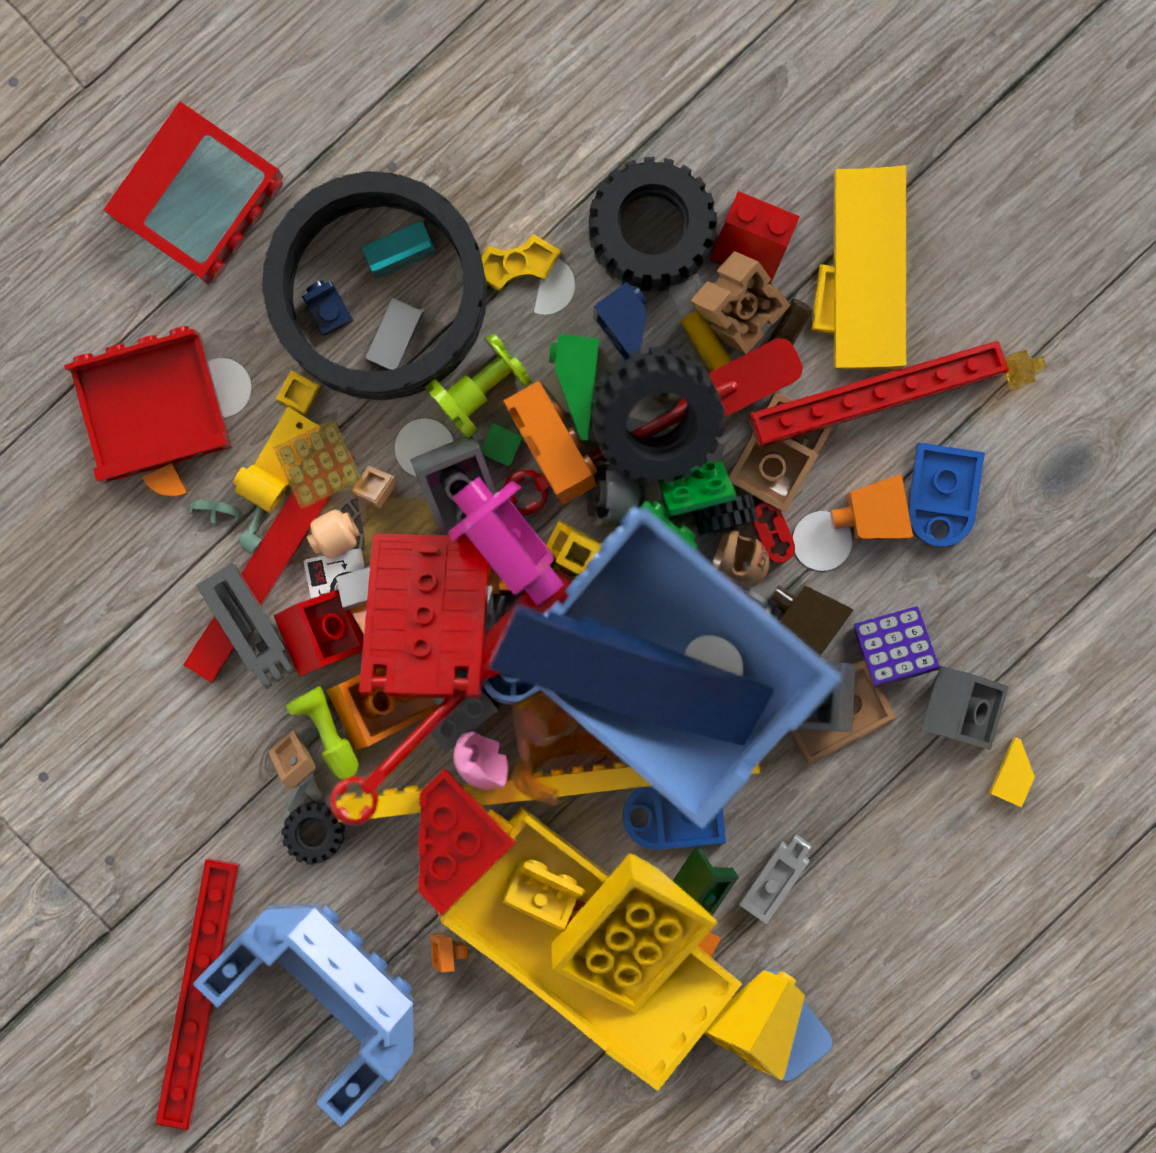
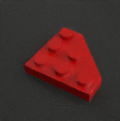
M443 769L420 792L419 806L421 807L419 828L420 873L418 877V892L441 916L445 915L517 843L447 769Z

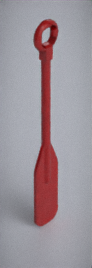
M778 338L708 374L721 397L720 401L724 406L725 417L797 381L802 374L803 366L791 342ZM682 398L672 411L630 432L637 436L650 437L680 422L687 407L685 399ZM600 448L587 453L593 464L598 460H605ZM522 469L512 473L505 481L503 488L512 481L516 484L525 481V475L534 477L536 479L534 483L538 491H542L540 502L538 503L533 500L531 503L526 504V509H520L515 506L522 515H531L544 507L548 500V488L551 486L544 475L541 476L533 470ZM514 494L509 497L514 505L518 502Z
M553 570L564 584L560 589L539 605H536L526 592L487 632L485 636L482 681L501 674L489 669V662L516 604L541 614H545L557 601L563 605L569 597L565 591L573 582L567 574L560 570ZM456 692V699L445 698L366 779L353 776L344 778L337 783L330 796L331 811L335 817L344 824L349 825L363 824L371 819L377 810L379 801L376 788L467 697V692ZM350 783L361 784L360 789L366 795L371 794L372 797L371 807L365 805L363 810L359 812L361 818H347L349 812L343 806L337 808V795L343 796L349 790L348 784Z

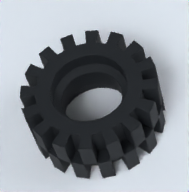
M751 494L738 496L733 501L693 510L699 535L758 521Z
M314 801L302 804L294 809L285 819V825L281 834L284 835L282 842L284 846H287V853L290 856L294 855L296 861L300 863L304 861L307 864L313 865L314 863H323L337 853L345 838L343 836L345 825H342V822H338V819L331 811V807L326 806V803H315ZM317 820L324 825L326 838L322 844L312 846L304 842L301 836V828L305 822Z

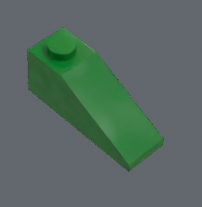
M558 334V342H551L549 363H555V374L580 442L588 443L599 338Z

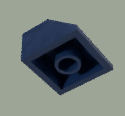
M627 282L593 307V318L625 361L632 358L630 352L638 349L641 351L647 312L645 304L648 303L639 288L635 286L631 289Z

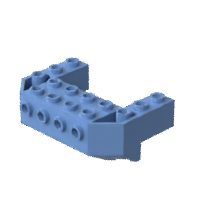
M317 903L269 904L196 979L193 985L218 1008L263 961L270 966L277 960L361 1042L359 1053L318 1095L316 1103L342 1127L386 1080L389 1082L413 1054V996L410 994L413 988L400 975L394 978L385 970L389 966L387 962L376 952L370 955L362 947L364 940L353 929L350 928L346 932L337 923L340 917L328 905L322 908Z

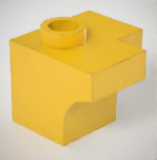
M559 520L546 544L556 557V563L552 570H560L574 581L587 568V564L600 551V547L604 543Z

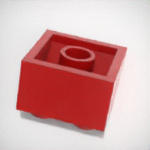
M738 191L710 260L722 265L734 251L760 263L771 278L768 282L771 285L800 216Z
M339 589L297 603L273 615L298 677L363 652L364 634L351 611H346L342 607Z

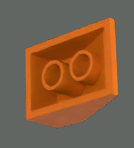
M377 669L376 676H386V670ZM361 673L326 690L354 750L368 747L429 716L438 707V704L432 698L387 697L385 690H375L374 697L362 696L359 693Z

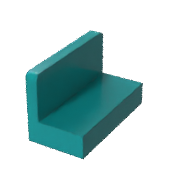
M422 221L361 247L375 279H379L436 254Z

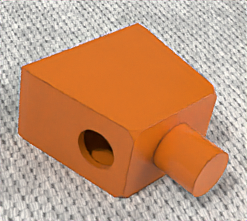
M902 474L846 494L848 507L830 510L833 529L852 527L854 540H904L913 537Z

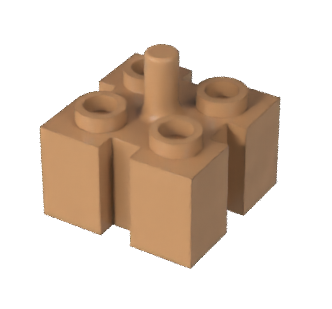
M734 251L717 270L720 278L714 284L707 281L690 302L703 318L713 322L710 327L724 344L747 355L763 337L764 334L760 329L765 323L768 322L773 325L788 309L790 304L778 288L768 284L771 278L758 261Z

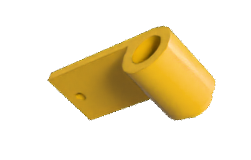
M287 407L255 464L249 466L248 469L242 467L233 481V484L237 486L235 493L266 512L272 513L293 480L290 468L295 465L300 467L305 459L299 455L295 446L296 442L304 439L309 449H311L313 445L310 440L311 434L315 432L320 433L323 427L294 409ZM286 446L292 448L296 457V461L290 465L285 463L281 454V449Z

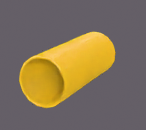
M698 310L680 320L681 326L685 329L692 344L695 345L696 351H698L710 372L731 362L727 352L722 347L723 345L719 342L716 334L713 333V329H711L707 320L702 317Z

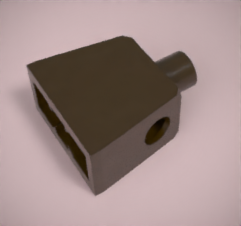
M778 585L767 600L782 611L777 621L819 657L853 612V609L805 585L801 586L795 595Z

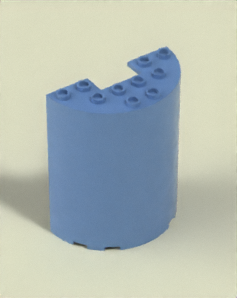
M634 507L621 522L626 528L620 526L600 547L601 551L587 564V568L566 589L565 592L569 595L568 599L563 605L557 601L550 610L578 621L581 620L582 616H585L682 654H685L689 644L699 637H720L731 643L739 652L743 662L742 676L774 688L773 695L745 745H739L664 726L593 705L542 687L539 688L703 829L747 782L753 768L789 729L794 731L840 681L841 675L647 508L644 507L639 510L637 507Z

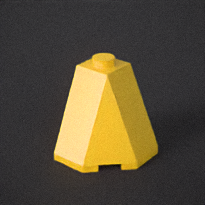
M763 970L729 1000L704 1034L724 1050H730L735 1055L746 1060L745 1063L756 1070L782 1081L786 1073L805 995L795 986L797 981L790 975L779 971L776 975Z

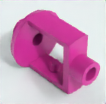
M478 477L452 498L467 517L448 531L451 541L453 542L465 532L514 595L524 588L536 605H539L564 585L549 566L556 557L509 499L521 486L512 481L493 495Z

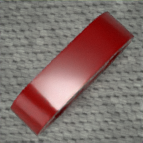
M767 502L761 503L755 507L757 519L762 515V508H766L767 512L773 511L776 517L771 520L774 531L771 532L765 522H752L757 537L767 550L770 561L775 563L786 562L793 556L795 544L782 511ZM773 534L777 535L780 543L786 542L788 544V548L784 550V557H780L778 553L772 554L770 548L775 546L772 538Z

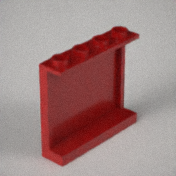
M189 326L177 327L169 331L170 335L157 338V335L145 336L137 340L138 344L126 348L124 344L113 345L105 349L106 353L94 357L92 353L81 354L73 358V363L64 365L65 370L71 372L97 465V467L93 468L97 482L109 483L162 468L171 463L176 464L232 448L201 335L194 328L189 329Z

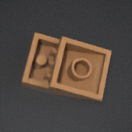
M776 391L766 409L794 401V399ZM834 426L760 448L753 432L729 475L731 483L786 513Z

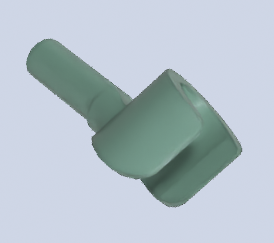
M258 506L248 530L240 537L242 549L251 555L254 554L262 541L255 533L258 530L265 510Z

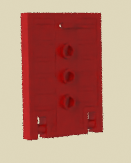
M373 534L359 693L362 696L374 697L375 690H385L387 697L456 699V692H467L469 699H481L490 563L467 535H460L452 542L450 535ZM377 669H386V676H376ZM457 671H468V678H457Z

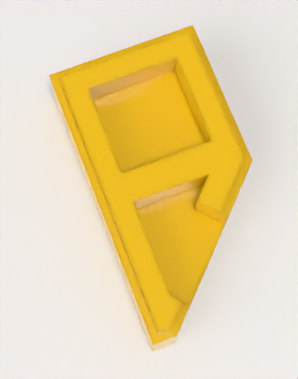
M1013 737L989 793L1022 808L1035 775L1021 739Z

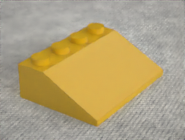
M629 853L551 943L552 970L636 1013L715 927L717 922L713 916L661 870Z

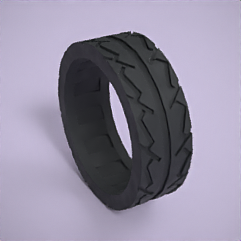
M364 171L343 175L310 190L293 205L294 207L286 213L271 238L265 255L268 257L264 261L262 291L269 321L280 343L307 373L332 390L360 399L387 401L418 394L426 390L424 387L434 379L440 383L463 362L476 343L484 321L487 283L479 246L467 221L450 201L425 183L395 173ZM388 207L402 209L423 217L437 227L454 246L463 268V296L457 317L445 337L430 352L415 362L393 370L369 372L349 369L331 362L309 345L297 322L293 304V288L299 261L313 238L325 226L340 216L365 208Z

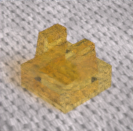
M1027 349L1005 357L1010 370L1006 374L1010 391L1036 382L1034 374L1047 369L1044 357L1039 356L1029 359Z

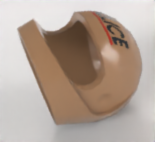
M727 528L719 541L712 565L741 590L752 588L762 582L768 572V552L757 539L742 537L738 533L739 529Z

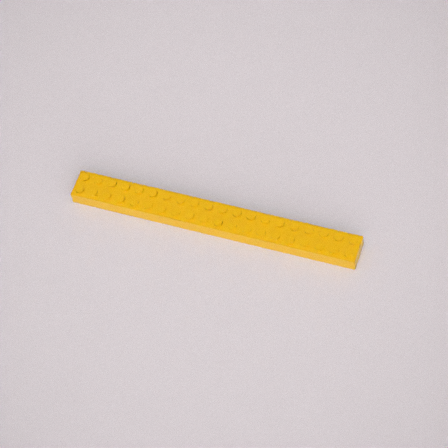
M624 761L613 762V766L605 767V763L593 764L591 769H584V766L572 767V771L565 772L563 768L551 769V773L543 774V771L530 772V776H522V773L509 774L510 776L507 778L505 786L502 788L497 787V789L492 791L476 789L468 783L461 784L482 806L652 786ZM759 763L753 768L751 774L760 773ZM418 785L406 786L403 791H398L396 787L387 788L383 793H377L379 801L377 810L372 818L421 813V807H419L420 792L424 788L418 789ZM356 792L345 793L336 801L337 808L343 806L349 812L347 818H361L359 812L363 810L365 805L369 807L372 805L371 794L366 795L362 793V795L356 796Z

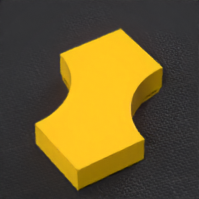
M534 234L523 245L514 249L500 250L487 246L481 256L486 283L500 292L507 283L519 277L532 276L545 281L562 251Z

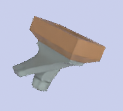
M292 730L268 751L281 782L290 789L285 805L287 811L294 810L304 791L313 801L321 799L324 795V790L320 785L316 784L312 774L316 766L302 738Z

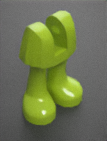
M317 686L284 705L292 716H310L319 731L325 749L320 755L335 777L344 779L354 776L359 765L349 740L346 738L341 739L337 734L322 688Z

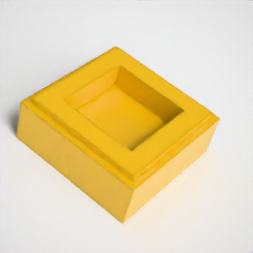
M291 370L276 400L307 416L322 387Z

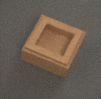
M368 465L350 492L355 498L381 509L398 481L394 476Z

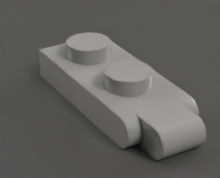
M794 834L787 844L781 841L738 904L767 924L807 867L810 860L805 856L812 845L797 834Z

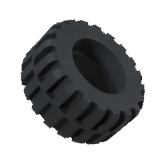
M644 157V162L636 163L634 159L626 162L625 168L621 170L614 169L609 174L608 180L601 182L597 188L596 196L591 202L589 214L590 245L593 247L595 258L599 265L602 264L606 268V273L612 279L616 277L621 280V285L627 282L630 287H640V291L650 292V289L659 288V291L669 290L670 286L675 284L680 286L692 274L695 275L708 258L716 235L717 212H714L713 208L715 202L712 194L706 192L704 181L700 177L695 179L691 175L692 169L684 164L679 168L673 165L674 160L664 158V163L655 162V157ZM651 196L663 198L680 211L684 223L683 234L678 244L670 251L656 255L645 254L633 249L625 241L621 232V217L626 207L639 198Z
M649 347V353L642 354L640 349L630 352L632 358L623 361L620 357L613 363L615 369L611 373L605 370L599 378L602 387L596 386L593 390L592 399L594 403L591 406L590 418L600 451L604 458L609 460L612 468L617 472L624 471L625 477L633 481L642 477L645 484H655L656 479H662L663 483L666 484L674 482L673 477L681 474L684 479L692 474L691 469L696 465L699 468L704 466L708 462L706 455L708 453L714 454L719 446L716 437H722L725 428L722 422L725 418V411L720 401L721 397L708 372L703 366H699L696 359L690 355L682 357L679 350L672 348L667 349V353H663L660 347ZM660 393L674 394L685 399L687 403L685 414L680 423L670 432L658 437L649 438L637 436L628 431L626 427L628 417L633 408L643 399Z

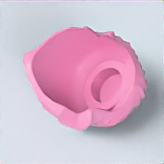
M473 731L462 734L456 742L453 753L454 765L462 779L474 788L483 791H492L497 789V787H504L508 776V761L506 755L498 753L500 743L485 738Z

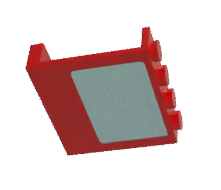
M179 101L103 211L121 225L123 224L197 275L203 282L209 284L212 279H218L226 266L224 261L231 252L235 253L241 247L245 239L243 234L249 225L254 226L260 220L264 212L262 207L268 198L273 199L279 193L283 185L281 180L284 176L274 165Z

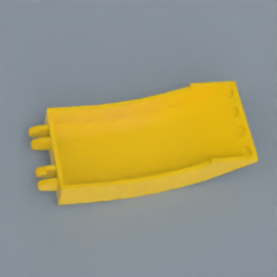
M522 806L510 821H507L490 809L488 813L517 843L445 915L441 916L438 913L442 924L533 991L605 1050L609 1056L659 1091L742 983L700 947L696 946L645 1004L634 1013L553 971L551 943L562 931L501 903L516 866L524 861L535 860L548 867L547 871L556 876L564 874L574 878L578 882L577 886L585 889L583 896L577 899L585 903L602 886L610 874ZM582 907L578 911L572 910L570 916L574 918Z

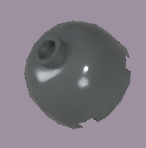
M598 460L594 464L596 470H598L596 479H594L597 486L587 491L588 515L594 516L596 521L591 523L593 526L620 527L623 525L621 522L634 507L639 508V506L644 504L645 489L643 486H640L639 479L633 481L626 478L624 471L617 472L611 467L609 461Z

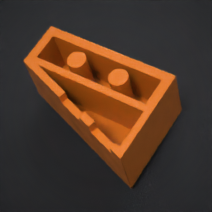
M539 381L504 400L515 426L521 436H523L525 443L561 505L597 486L593 477L597 470L588 454L582 457L577 448L581 445V442L572 427L568 430L562 422L566 418L556 401L551 403Z

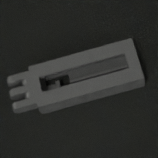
M231 563L196 585L249 672L254 670L266 689L272 686L270 678L266 675L269 671H271L277 682L284 678L277 667L280 664L283 665L289 675L295 672L293 665L284 653L287 650L284 641L235 564ZM256 629L262 636V638L259 637L253 641L260 651L258 655H255L245 639L246 635Z

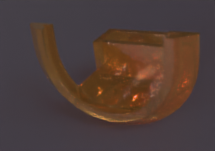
M541 689L512 705L519 760L513 769V782L516 788L523 794L549 805L555 806L559 804V800L553 798L558 795V791L539 783L534 778V774L546 763L563 756L596 753L623 761L591 732L576 734V728L582 726V724Z

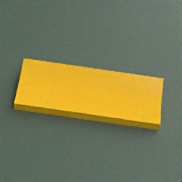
M906 165L881 168L836 169L834 171V369L899 370L906 366Z

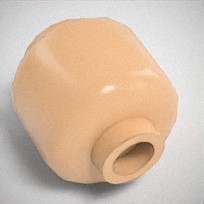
M335 509L311 522L310 529L312 534L307 536L316 554L322 552L327 558L333 559L353 549L357 544L356 537L360 536V533L348 512L343 514L340 510Z

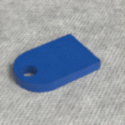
M917 443L908 499V511L912 532L920 541L934 547H945L960 542L969 534L976 517L985 452ZM936 520L944 522L947 526V534L941 540L935 539L930 533V526Z
M653 786L635 788L624 803L622 813L624 827L631 839L644 848L660 850L726 843L723 808L702 829ZM636 808H644L649 813V820L643 826H635L630 821V813Z

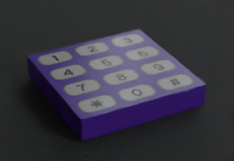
M918 606L854 624L853 628L874 688L939 670L940 666Z

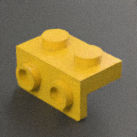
M529 860V862L524 861L518 864L501 903L560 931L564 930L577 898L583 896L585 889L577 886V880L564 874L556 876L548 872V867L541 862Z

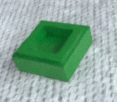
M493 423L481 448L482 455L510 468L521 445L523 436Z

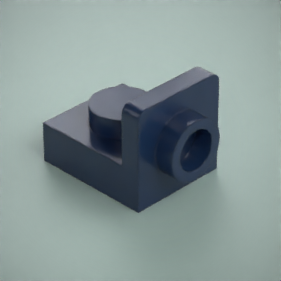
M324 280L318 281L310 285L306 289L307 293L302 296L324 336L354 321L332 281L326 283Z

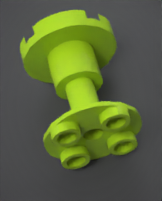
M494 332L490 336L486 335L484 340L497 358L472 379L465 375L447 391L436 379L424 387L467 439L478 431L468 417L488 401L484 394L509 373L524 388H527L532 382L531 378L527 375V370L516 357L512 358L506 346Z

